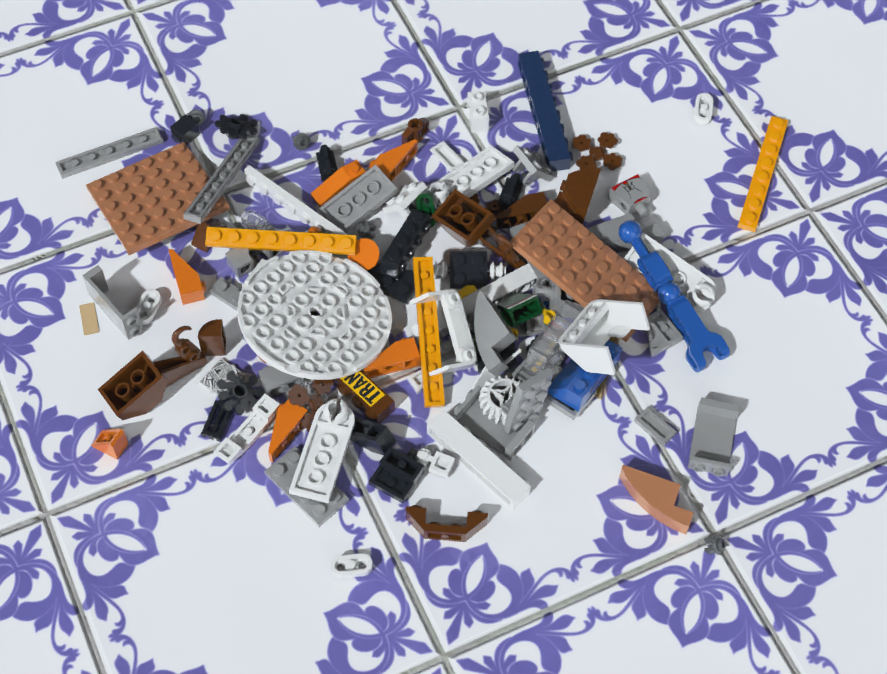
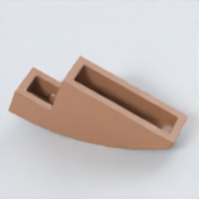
M622 465L619 477L633 499L656 520L686 535L694 512L674 506L681 485Z

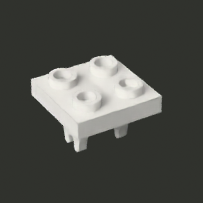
M423 181L402 185L398 188L399 192L386 201V205L382 210L386 214L398 211L407 219L410 214L407 206L412 202L417 207V196L427 186Z

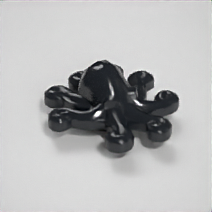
M222 114L219 118L220 121H215V126L220 128V132L226 134L231 140L238 137L247 139V131L251 135L258 133V130L255 128L258 126V121H247L248 116L246 114H240L239 118L227 117Z
M229 371L226 377L232 382H225L223 379L217 382L219 389H227V391H221L218 394L220 401L227 399L223 404L224 410L226 412L231 411L233 405L239 402L234 411L237 415H242L244 413L243 408L249 401L251 403L249 409L253 411L252 407L257 403L254 396L261 398L265 394L263 388L257 390L251 388L258 383V377L251 375L249 381L244 382L235 375L234 371Z

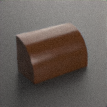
M222 319L211 320L205 323L198 332L201 352L204 356H226V336Z

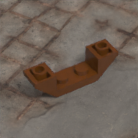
M419 505L406 506V519L424 539L466 542L487 526L488 513L480 510L467 511L465 527L460 524L442 525L439 522L426 523V508Z

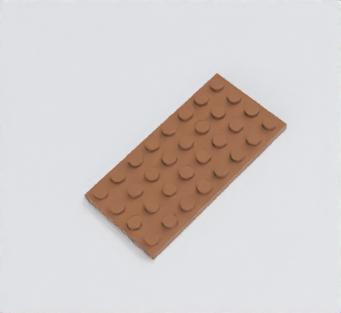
M552 199L510 241L514 246V250L584 308L588 303L597 299L642 302L648 317L660 302L657 295L658 291L654 292V289L651 288L639 271ZM631 329L621 339L627 342L637 329Z

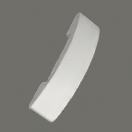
M264 394L252 407L253 412L229 439L226 437L214 450V454L228 464L234 462L263 433L277 413L280 404Z

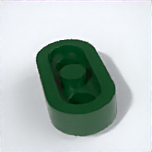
M423 191L417 196L418 211L432 216L437 210L434 194L429 191ZM429 218V223L433 227L436 222L433 218Z

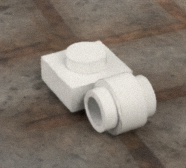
M421 448L417 452L414 460L423 464L424 468L430 464V472L448 478L455 462L454 457L436 451L433 457L431 456V451L425 448Z

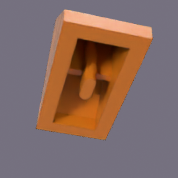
M105 429L99 433L91 446L118 460L129 443L122 429Z

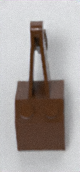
M593 166L569 173L567 180H562L559 189L561 191H559L557 198L554 200L582 225L601 169Z
M454 189L431 216L439 226L464 246L472 247L477 242L506 261L514 269L526 265L519 258L520 254L513 249L512 243L502 234H496L490 227L496 219L493 213L458 190ZM484 232L499 245L498 249L481 237Z
M181 326L172 334L171 340L176 353L180 355L179 357L153 362L150 356L142 350L97 389L118 418L126 420L147 414L162 401L166 387L206 365L208 360L200 352V349L189 339L179 338L183 331H190L192 329L190 326Z

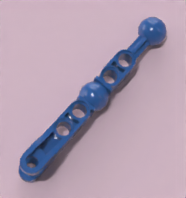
M633 220L623 222L619 227V237L623 242L632 244L640 258L637 259V264L651 288L654 289V292L658 291L659 300L666 305L665 309L687 344L685 356L695 372L704 370L706 360L703 352L705 351L712 352L719 360L728 358L730 350L723 337L707 330L688 299L685 298V295L681 296L680 287L673 282L674 278L660 255L656 251L650 253L641 239L642 229L640 224Z

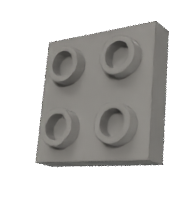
M518 145L512 150L519 158L512 170L520 173L523 169L527 168L529 171L522 180L524 185L527 184L529 186L537 178L548 182L554 178L550 172L551 168L546 163H542L540 160L541 156L536 151L532 152L527 147L522 148Z

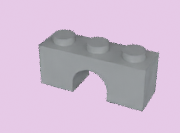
M273 227L268 229L271 231H276ZM231 248L225 253L229 267L238 278H241L254 270L252 259L254 255L263 254L270 259L274 256H280L286 251Z

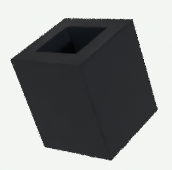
M186 114L170 126L171 137L176 143L185 142L188 145L200 135L198 123Z

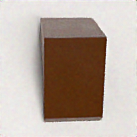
M213 218L197 225L191 243L192 246L206 253L211 248L205 246L207 227L227 228V225Z

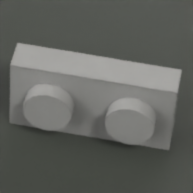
M220 277L208 289L209 294L237 311L241 289Z

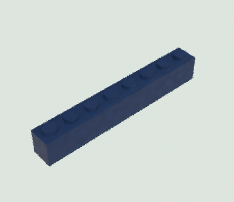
M539 50L519 53L518 68L545 162L551 168L550 172L567 170L570 168V162L573 161V155L568 150V138L564 137L563 123L560 124V111L556 110L555 96L552 97V85L548 83V71L544 70V58L540 56Z

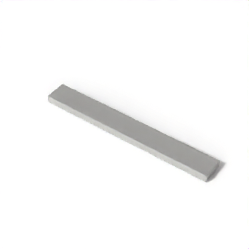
M248 134L247 139L240 138L185 211L183 219L202 224L259 145V137Z

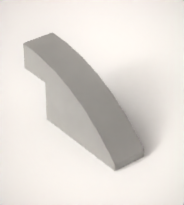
M631 213L587 229L613 251H630L633 246L620 239L618 234L619 227L627 220H636ZM658 224L642 229V233H645L662 245L664 234Z
M480 291L477 294L474 311L475 338L485 366L490 373L497 377L509 368L499 353L517 338L490 298Z

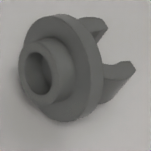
M194 109L187 113V116L196 121L198 126L203 124L205 117L200 110Z
M298 133L295 137H292L293 144L298 150L307 149L311 143V139L306 133Z
M364 220L363 223L361 222L357 229L359 237L373 239L376 234L371 231L376 229V225L370 224L367 220Z
M715 534L713 538H704L707 544L712 543L711 547L704 548L707 554L716 553V555H721L722 551L725 550V541L719 534Z

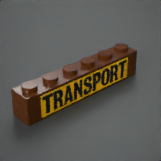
M360 370L349 376L332 379L338 391L343 396L350 398L351 403L357 409L360 408L364 411L368 420H373L375 423L380 424L395 411V401L363 371Z

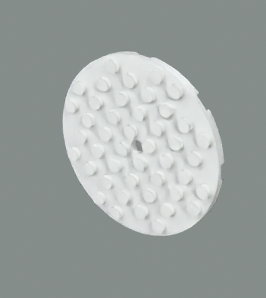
M315 250L291 251L288 255L274 256L260 264L245 280L237 305L240 330L253 351L276 369L306 379H337L352 375L366 368L383 351L392 325V312L389 300L380 289L378 281L369 272L349 259L345 258L343 260L332 256V253ZM312 311H317V312H319L320 315H318V316L312 315V316H311V313H310V312H312Z

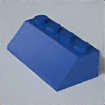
M608 340L604 346H608L615 367L619 361L622 347ZM571 359L551 383L547 393L579 412L608 374L586 372Z

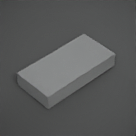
M646 407L634 419V422L663 447L677 434L673 427L649 407Z

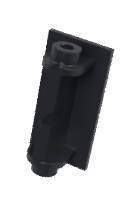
M322 145L319 150L320 152H316L322 182L338 170L334 151L330 150L327 145Z
M514 173L510 178H506L497 202L498 205L508 208L518 201L523 187L520 174Z

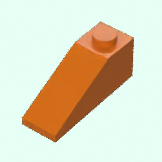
M414 139L380 154L375 160L371 161L369 169L376 164L392 182L418 152V141Z
M358 160L348 163L311 192V196L318 206L321 207L366 171Z
M169 249L182 304L186 305L205 300L203 293L207 292L205 282L200 281L199 274L173 249Z
M414 337L403 338L394 342L381 352L370 365L364 368L363 372L369 378H374L420 366V354Z
M289 399L282 403L277 410L268 450L269 459L272 463L302 429L301 421L304 419V414L308 413L306 408L292 405Z

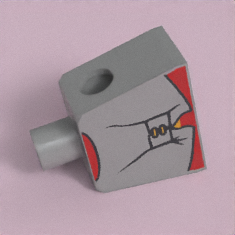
M639 174L610 187L608 199L624 214L638 212L642 218L649 215L650 210L648 206L651 195Z

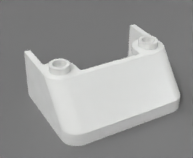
M454 289L428 292L410 301V305L441 300L458 363L429 372L430 376L468 369L477 363V356L461 297Z
M603 299L591 301L559 338L558 342L561 350L586 372L615 375L616 371L609 348L604 345L610 337L623 338L631 329L649 330L650 326L642 302Z

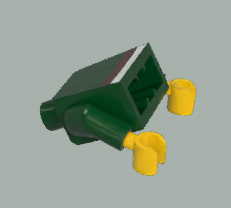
M515 294L496 304L497 310L516 336V340H518V331L511 327H515L541 313L544 314L543 322L549 325L551 320L555 321V312L547 310V307L539 300L538 295Z

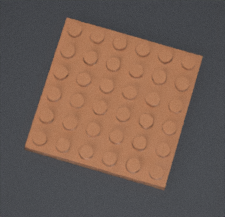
M182 142L88 183L86 187L127 254L132 255L198 225V223L183 219V214L210 177L185 142ZM223 196L220 197L204 221L230 210L229 204Z

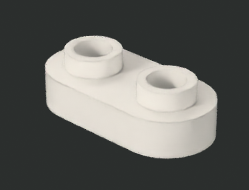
M701 93L696 97L694 120L699 124H707L711 121L713 97L710 94Z
M149 289L145 291L136 305L142 325L148 324L153 320L161 304V296L157 290Z
M367 554L340 555L331 561V572L337 578L366 576L372 571L373 567L372 559ZM364 564L366 565V567L364 569H360L359 565ZM344 566L345 569L340 571L338 567Z

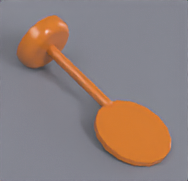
M312 226L307 233H322L319 227ZM362 238L356 240L355 255H347V257L368 271L378 263L380 251L374 241Z

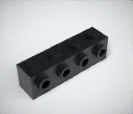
M412 209L381 258V274L398 280L401 273L405 271L409 260L413 258L415 250L421 245L423 237L430 230V215Z

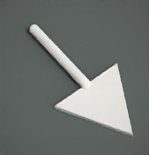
M518 349L508 359L505 360V363L508 364L519 353H521L522 350ZM485 366L471 389L474 390L478 385L482 388L491 378L496 379L497 377L490 373Z

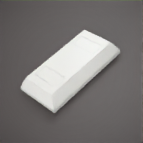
M444 141L430 149L450 172L465 163Z

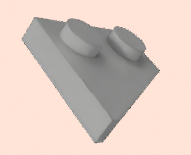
M661 309L647 317L650 329L646 330L652 358L683 340L681 333Z

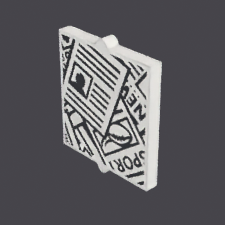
M220 358L199 381V384L208 389L210 394L218 396L219 392L227 391V389H219L217 382L220 379L225 380V382H232L226 377L229 371H234L235 375L242 380L246 375L236 369L235 365H230Z

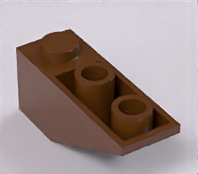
M544 191L525 195L497 215L495 219L496 229H506L510 226L530 221L547 203Z

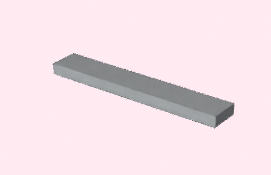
M154 127L55 163L61 178L64 179L164 142L158 128Z

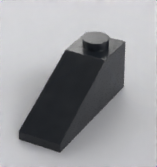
M354 417L355 425L350 438L351 441L380 455H384L390 446H394L397 440L386 425Z

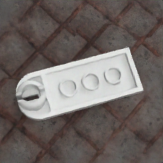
M490 145L441 179L433 182L427 191L434 194L438 209L454 189L467 197H471L513 169L515 164L514 161Z
M642 233V241L650 253L656 251L660 255L674 278L673 282L680 287L681 296L685 295V298L688 299L696 312L707 310L716 298L717 290L715 283L654 239ZM632 247L624 257V260L642 274L637 264V259L640 257ZM699 293L702 294L704 297H706V298L709 299V300H704V299H702L701 297L698 296V294H699Z
M337 398L328 401L316 411L289 489L290 494L329 503L355 425L354 413L343 400L340 402V412L336 417L335 414L338 409Z

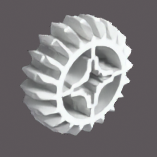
M499 375L496 379L491 378L489 382H486L484 387L481 388L479 395L480 409H483V415H489V420L495 419L496 424L501 421L505 425L508 415L502 412L500 406L504 400L506 402L512 397V394L516 392L517 385L521 384L522 380L517 382L515 381V376L512 379H508L507 375L504 378H501Z

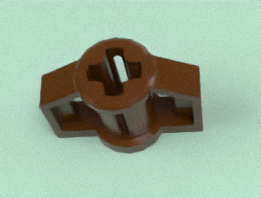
M425 117L413 118L408 121V127L402 133V145L414 139L418 141V144L423 141V135L429 132V121Z

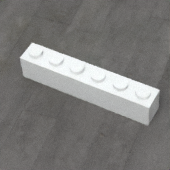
M442 410L427 424V434L510 509L514 510L529 496L531 488L529 482L524 477L517 475L514 468L509 464H505L495 451L491 452L480 438L474 437L470 429L462 426L452 413L448 414L445 410Z

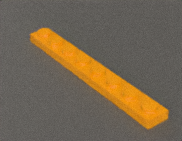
M775 116L770 118L737 226L738 228L752 232L756 231L788 120Z
M207 227L205 246L287 252L315 250L332 254L355 255L357 236Z
M413 257L415 297L417 298L428 292H435L433 257ZM436 301L416 304L424 408L444 407L442 374L434 376L429 374V372L442 368Z

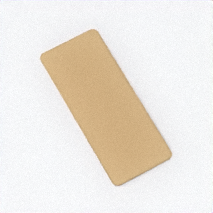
M94 302L79 305L84 335L99 333Z

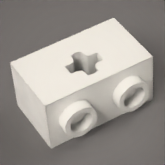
M485 91L467 92V110L471 133L488 132L489 114Z

